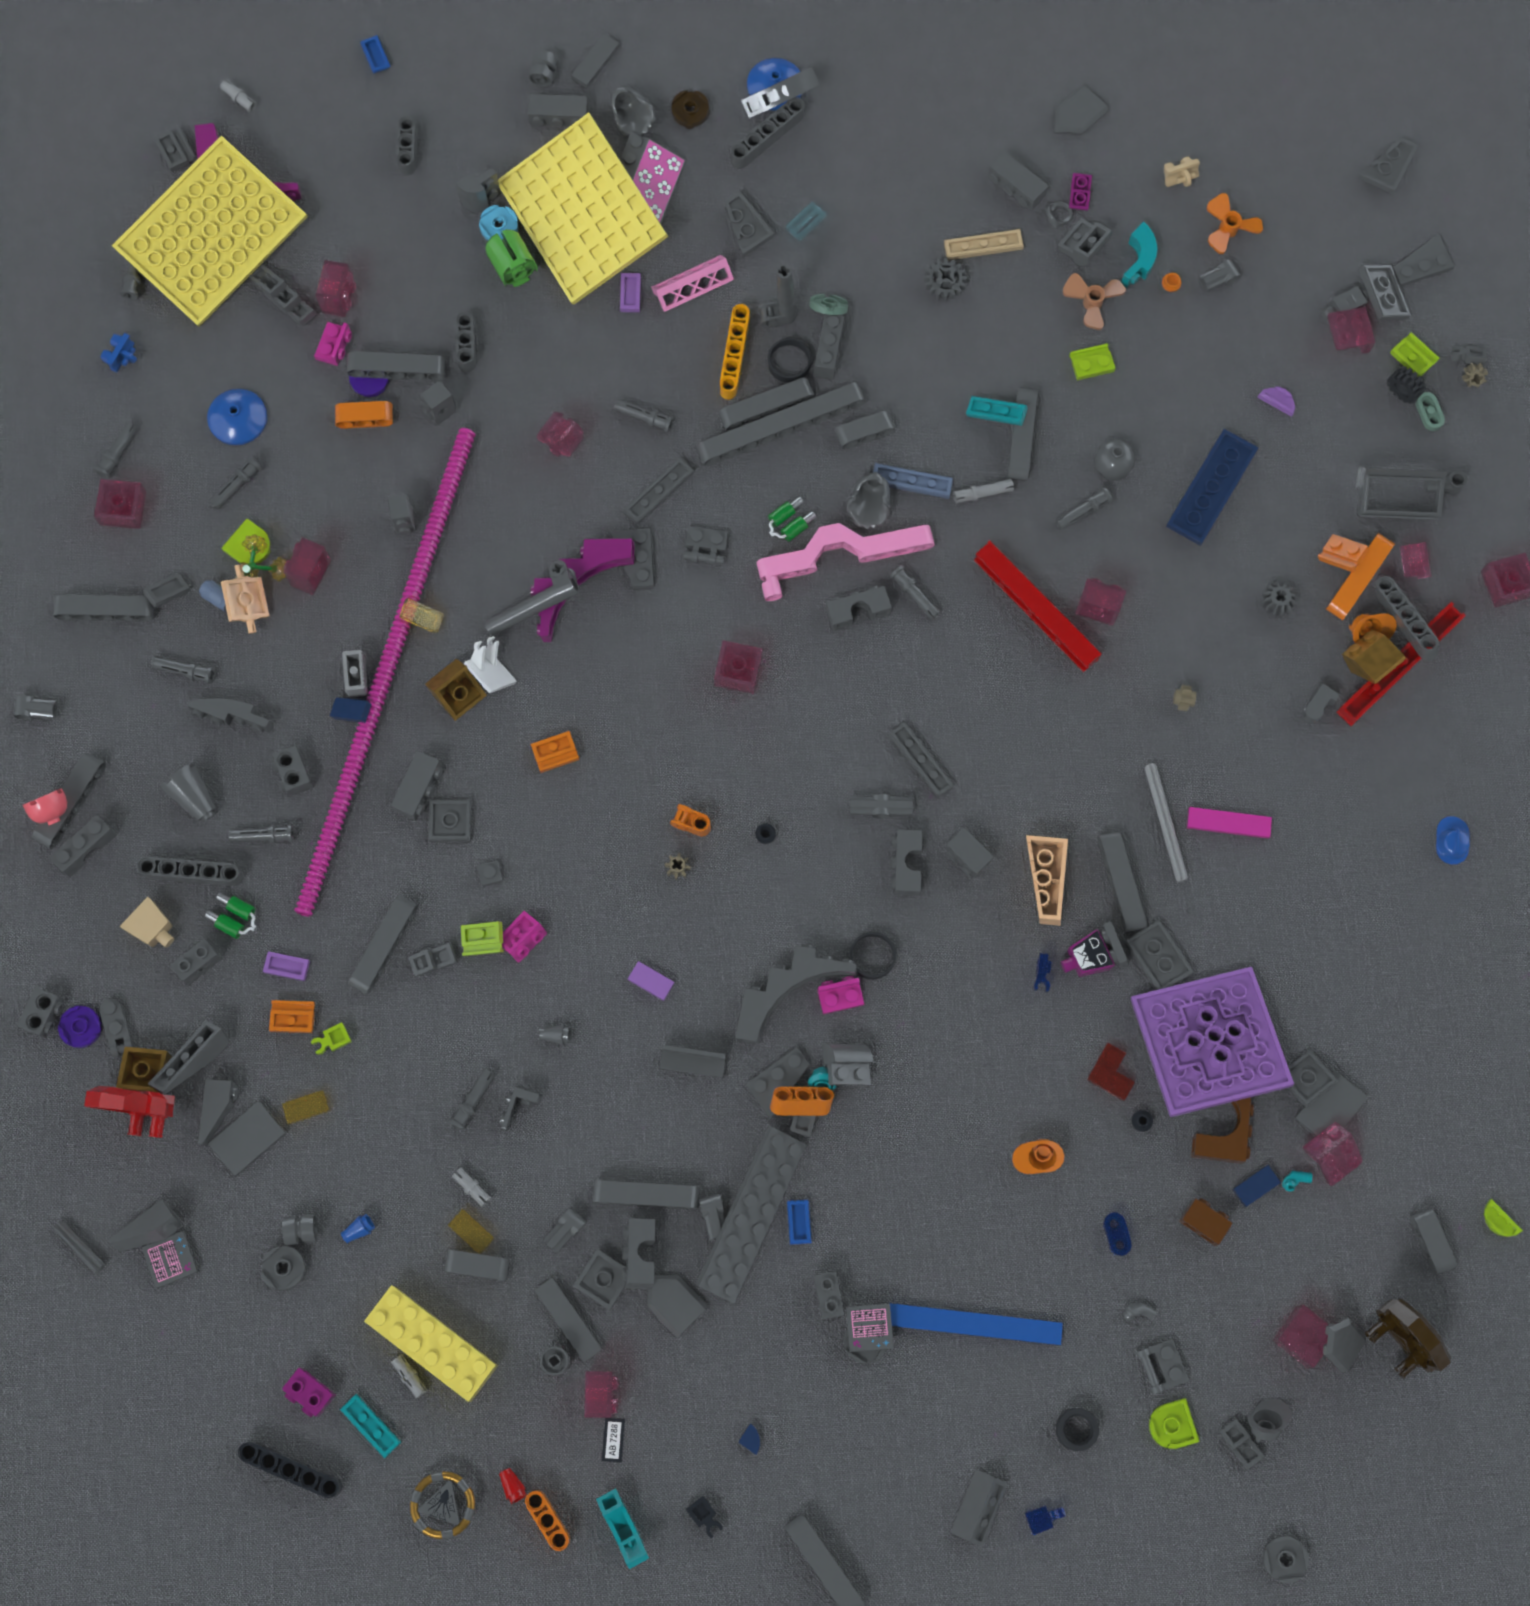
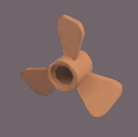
M1073 273L1063 287V295L1065 297L1084 299L1083 305L1087 312L1083 322L1085 326L1096 330H1102L1104 326L1099 310L1102 307L1104 298L1121 296L1126 292V288L1119 280H1111L1103 288L1098 285L1088 287L1077 273ZM1090 297H1096L1098 300H1093Z

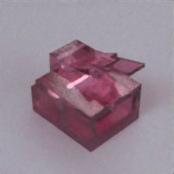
M1426 542L1400 546L1405 578L1416 576L1417 579L1432 577Z

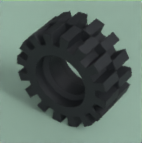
M1405 366L1399 367L1387 379V386L1390 387L1389 390L1393 391V395H1397L1399 400L1403 399L1404 403H1414L1426 389V386H1424L1425 382L1421 381V376L1418 377L1417 372L1413 373L1411 368L1407 369Z

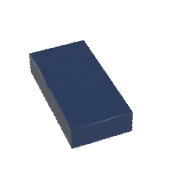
M336 697L330 717L337 720L365 723L372 704L363 700Z
M1267 1165L1232 1190L1243 1206L1247 1207L1281 1182L1270 1166Z

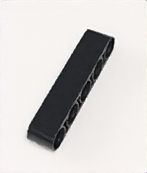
M257 1442L243 1443L238 1449V1457L241 1461L324 1498L336 1497L342 1491V1482L337 1477ZM248 1446H252L255 1449V1454L251 1459L245 1454ZM268 1455H272L275 1458V1464L272 1467L266 1465L265 1460ZM289 1463L295 1467V1473L292 1476L287 1475L285 1471ZM309 1472H312L316 1478L312 1485L307 1484L305 1479ZM329 1481L334 1482L336 1485V1490L333 1494H329L326 1491V1484Z

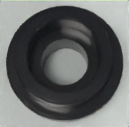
M767 823L759 825L755 831L756 839L762 844L773 842L776 837L775 828ZM767 831L770 835L763 837L762 832Z
M1140 1110L1133 1114L1131 1123L1137 1131L1145 1132L1152 1127L1153 1118L1149 1112ZM1140 1117H1144L1146 1119L1145 1125L1140 1124Z

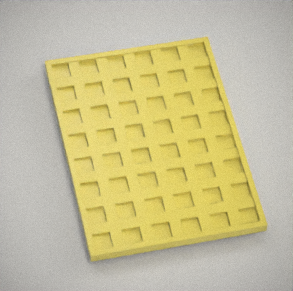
M590 113L584 115L498 179L499 188L573 305L669 237Z

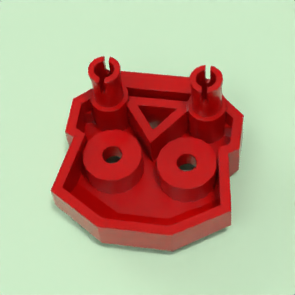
M98 1086L86 1092L84 1107L129 1113L131 1118L127 1135L142 1136L144 1117L148 1115L152 1117L148 1136L163 1138L165 1119L173 1117L175 1096L150 1091L144 1092Z

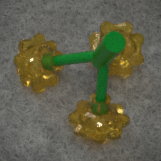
M255 534L246 536L242 545L245 547V551H249L251 556L248 564L241 563L243 564L242 569L245 576L251 578L258 577L259 570H268L272 572L273 579H277V581L286 578L289 573V565L286 563V559L278 557L269 566L256 565L254 563L255 555L258 552L264 553L267 543H265L264 538Z

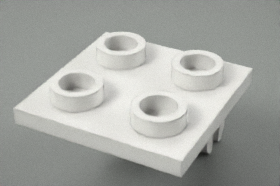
M494 636L487 639V648L486 646L480 648L482 641L476 642L471 659L464 662L470 673L475 676L489 694L514 685L517 682L497 659L499 641L493 644Z

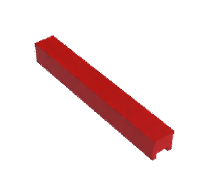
M990 540L975 554L977 557L974 561L1083 672L1099 661L1102 654Z
M1452 601L1427 624L1439 642L1466 616L1453 606L1454 603ZM1410 642L1400 650L1406 657L1401 664L1376 684L1368 681L1336 712L1350 726L1355 724L1422 659Z

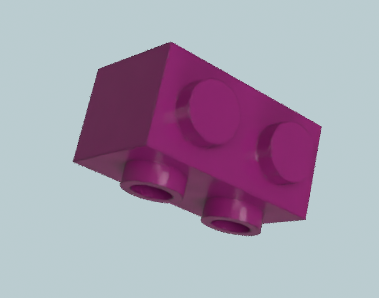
M298 1367L282 1388L286 1392L284 1396L294 1404L296 1401L303 1406L301 1410L311 1418L313 1415L320 1417L336 1396L334 1392L301 1367Z

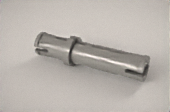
M1010 478L981 486L972 485L967 489L953 491V495H955L953 498L956 504L969 500L978 501V498L1009 491L1012 492L1014 487L1011 486H1014Z

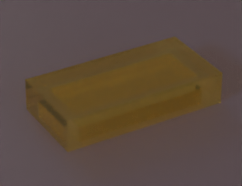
M407 598L399 618L433 633H438L444 613Z
M324 1090L282 1103L287 1124L289 1125L330 1111Z
M463 1209L448 1224L454 1232L479 1254H482L495 1239Z

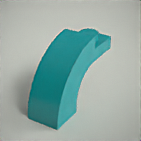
M1144 221L1131 234L1128 242L1136 251L1138 260L1123 275L1121 283L1125 288L1131 283L1134 285L1140 277L1146 280L1157 256L1156 238Z
M616 1488L597 1498L596 1501L602 1515L616 1539L628 1568L631 1569L649 1559L642 1538Z

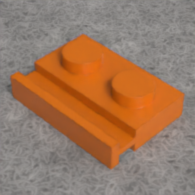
M1332 534L1323 547V552L1318 555L1319 561L1354 573L1356 566L1360 565L1369 548L1367 545Z
M570 731L531 744L540 773L580 760Z
M271 1001L270 1032L313 1033L315 1002Z

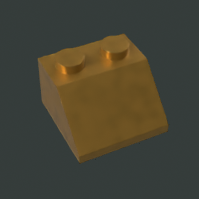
M1373 629L1342 653L1351 673L1374 684L1379 682L1406 659L1403 653L1384 634Z
M455 659L425 683L435 699L455 721L487 696L467 667L458 659Z
M125 1047L116 1088L160 1093L150 1087L148 1083L172 1056L166 1050Z

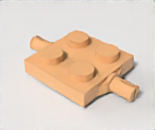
M243 564L235 565L237 578L221 582L229 622H246L248 634L256 633L254 620L269 617L262 578L245 576L242 569Z

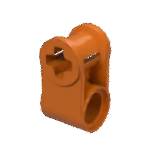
M678 804V811L674 820L670 821V825L697 836L703 837L708 835L711 831L708 816L685 805ZM700 821L707 823L703 829L697 828L696 824Z

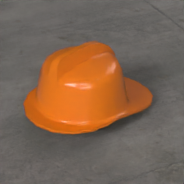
M1388 613L1361 614L1349 625L1355 643L1372 629L1390 639L1397 627L1395 618Z
M1038 1139L1018 1146L1013 1153L1012 1161L1014 1167L1024 1174L1053 1172L1063 1164L1064 1152L1059 1144L1048 1139Z

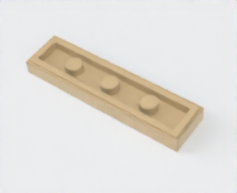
M1020 229L944 240L947 260L1023 250L1024 247Z

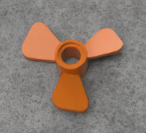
M1222 193L1208 202L1207 211L1221 220L1219 229L1208 237L1209 245L1217 253L1224 254L1226 252L1229 238L1234 237L1239 229L1260 234L1263 231V224L1260 218L1255 217L1242 220L1238 212L1230 210L1229 197L1226 193Z

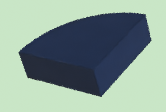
M750 1423L738 1443L757 1455L760 1448V1437L756 1428Z

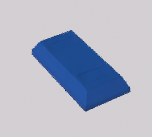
M378 35L360 41L373 74L391 67Z
M787 1201L790 1245L812 1243L809 1201Z

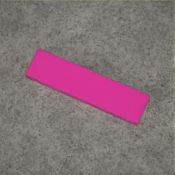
M1189 807L1187 829L1269 839L1272 817Z

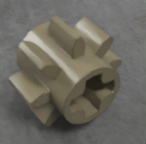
M1471 363L1467 368H1463L1465 375L1462 376V379L1467 383L1468 387L1473 385L1479 388V385L1486 382L1484 376L1488 374L1486 368L1483 369L1482 363L1478 365Z
M1182 685L1180 689H1175L1173 704H1177L1178 710L1187 711L1189 706L1194 707L1196 692L1191 690L1192 686Z
M680 853L674 858L670 855V863H665V867L670 868L667 875L673 874L675 880L679 876L686 878L685 871L691 870V866L685 865L689 861L688 857L682 859ZM674 864L681 865V870L678 868L674 869Z

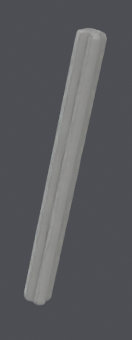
M1155 763L1148 764L1145 767L1174 875L1177 882L1187 880L1188 876L1158 769Z

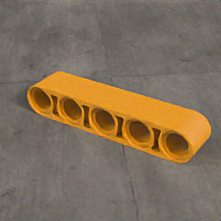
M744 304L735 305L731 314L720 377V395L727 400L733 399L738 392L750 322V310ZM741 314H742V315H744L745 317L739 318V317H737V315H741ZM740 332L742 335L736 336L734 333ZM732 350H738V351H739V352L736 353V354L731 353ZM728 368H735L736 370H735V371H728L727 369H728ZM730 385L733 388L727 390L724 387Z

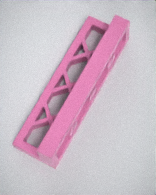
M719 255L651 288L654 295L658 297L663 311L666 312L734 280L727 259ZM724 268L727 277L722 280L716 279L717 271ZM700 278H710L706 287L701 288L698 286ZM690 285L693 287L691 293L687 296L681 295L683 286ZM668 293L675 294L673 302L666 305L663 296Z

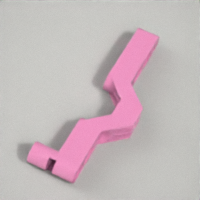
M836 523L819 527L804 550L759 559L756 564L760 580L765 581L762 583L765 601H775L783 596L779 580L816 572V562L825 551L844 548L858 556L859 562L865 563L928 550L934 547L935 544L929 525L862 537L844 525Z

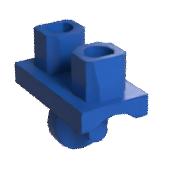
M126 333L123 336L113 334L110 344L115 347L114 351L111 352L105 349L100 356L102 361L109 365L110 369L116 373L121 365L127 366L128 362L135 363L137 361V358L133 355L136 351L133 348L134 342L130 340V335Z

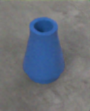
M367 1214L359 1215L341 1232V1236L346 1243L371 1234L375 1226Z

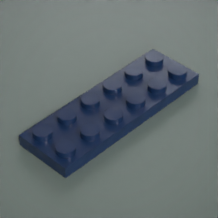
M1223 429L1166 527L1201 546L1259 447Z

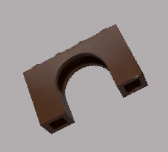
M1251 1097L1230 1102L1237 1115V1123L1231 1134L1221 1137L1204 1134L1193 1135L1192 1158L1243 1164L1246 1162V1159H1249L1250 1146H1247L1248 1138H1251L1252 1125H1249V1119L1253 1116L1254 1104H1251Z

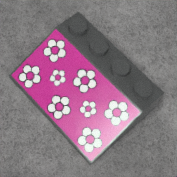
M630 133L620 161L661 224L686 160L649 138Z

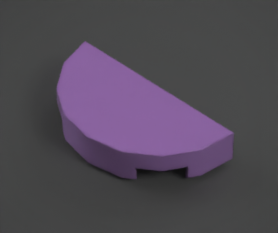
M1278 386L1264 389L1257 397L1292 417L1295 410L1294 400L1292 399V394L1286 389Z

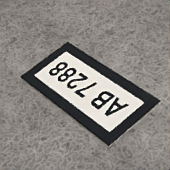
M605 1418L602 1461L622 1462L625 1419Z

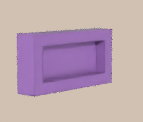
M621 273L620 312H640V273Z
M268 951L263 972L305 981L310 960Z
M639 961L628 977V981L662 1001L666 999L675 984L672 980Z

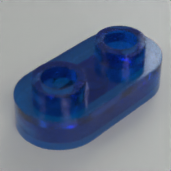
M1116 1212L1110 1213L1103 1220L1109 1249L1116 1256H1124L1132 1248L1126 1221L1121 1214ZM1111 1220H1115L1117 1222L1116 1228L1111 1227ZM1118 1241L1123 1243L1122 1249L1116 1247Z

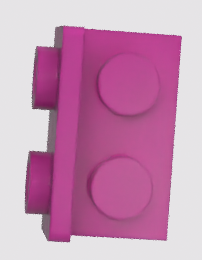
M327 322L314 355L315 360L338 366L339 361L343 360L345 356L346 343H349L352 337V331H350L348 323H343V326Z
M523 911L503 932L502 948L519 963L542 941L547 932L539 922Z
M854 976L842 978L841 982L833 983L831 980L821 983L817 992L823 1015L864 1006L859 978L854 979Z

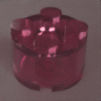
M553 412L536 437L550 447L549 450L553 455L557 457L560 455L570 457L585 438V436H582L584 432L572 419L565 420L562 418L564 414Z

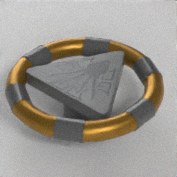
M447 1471L431 1473L423 1478L415 1487L410 1499V1513L414 1524L423 1534L435 1539H448L460 1534L472 1521L475 1511V1497L471 1486L458 1474ZM449 1480L418 1509L422 1491L429 1484ZM452 1482L459 1486L467 1499V1507L461 1522H459ZM419 1513L457 1526L441 1531L434 1530L428 1527Z

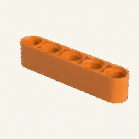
M1378 533L1369 545V551L1360 565L1356 566L1354 573H1350L1326 610L1339 619L1344 620L1395 543Z

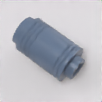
M206 580L199 589L201 597L222 611L227 612L222 586L213 580Z

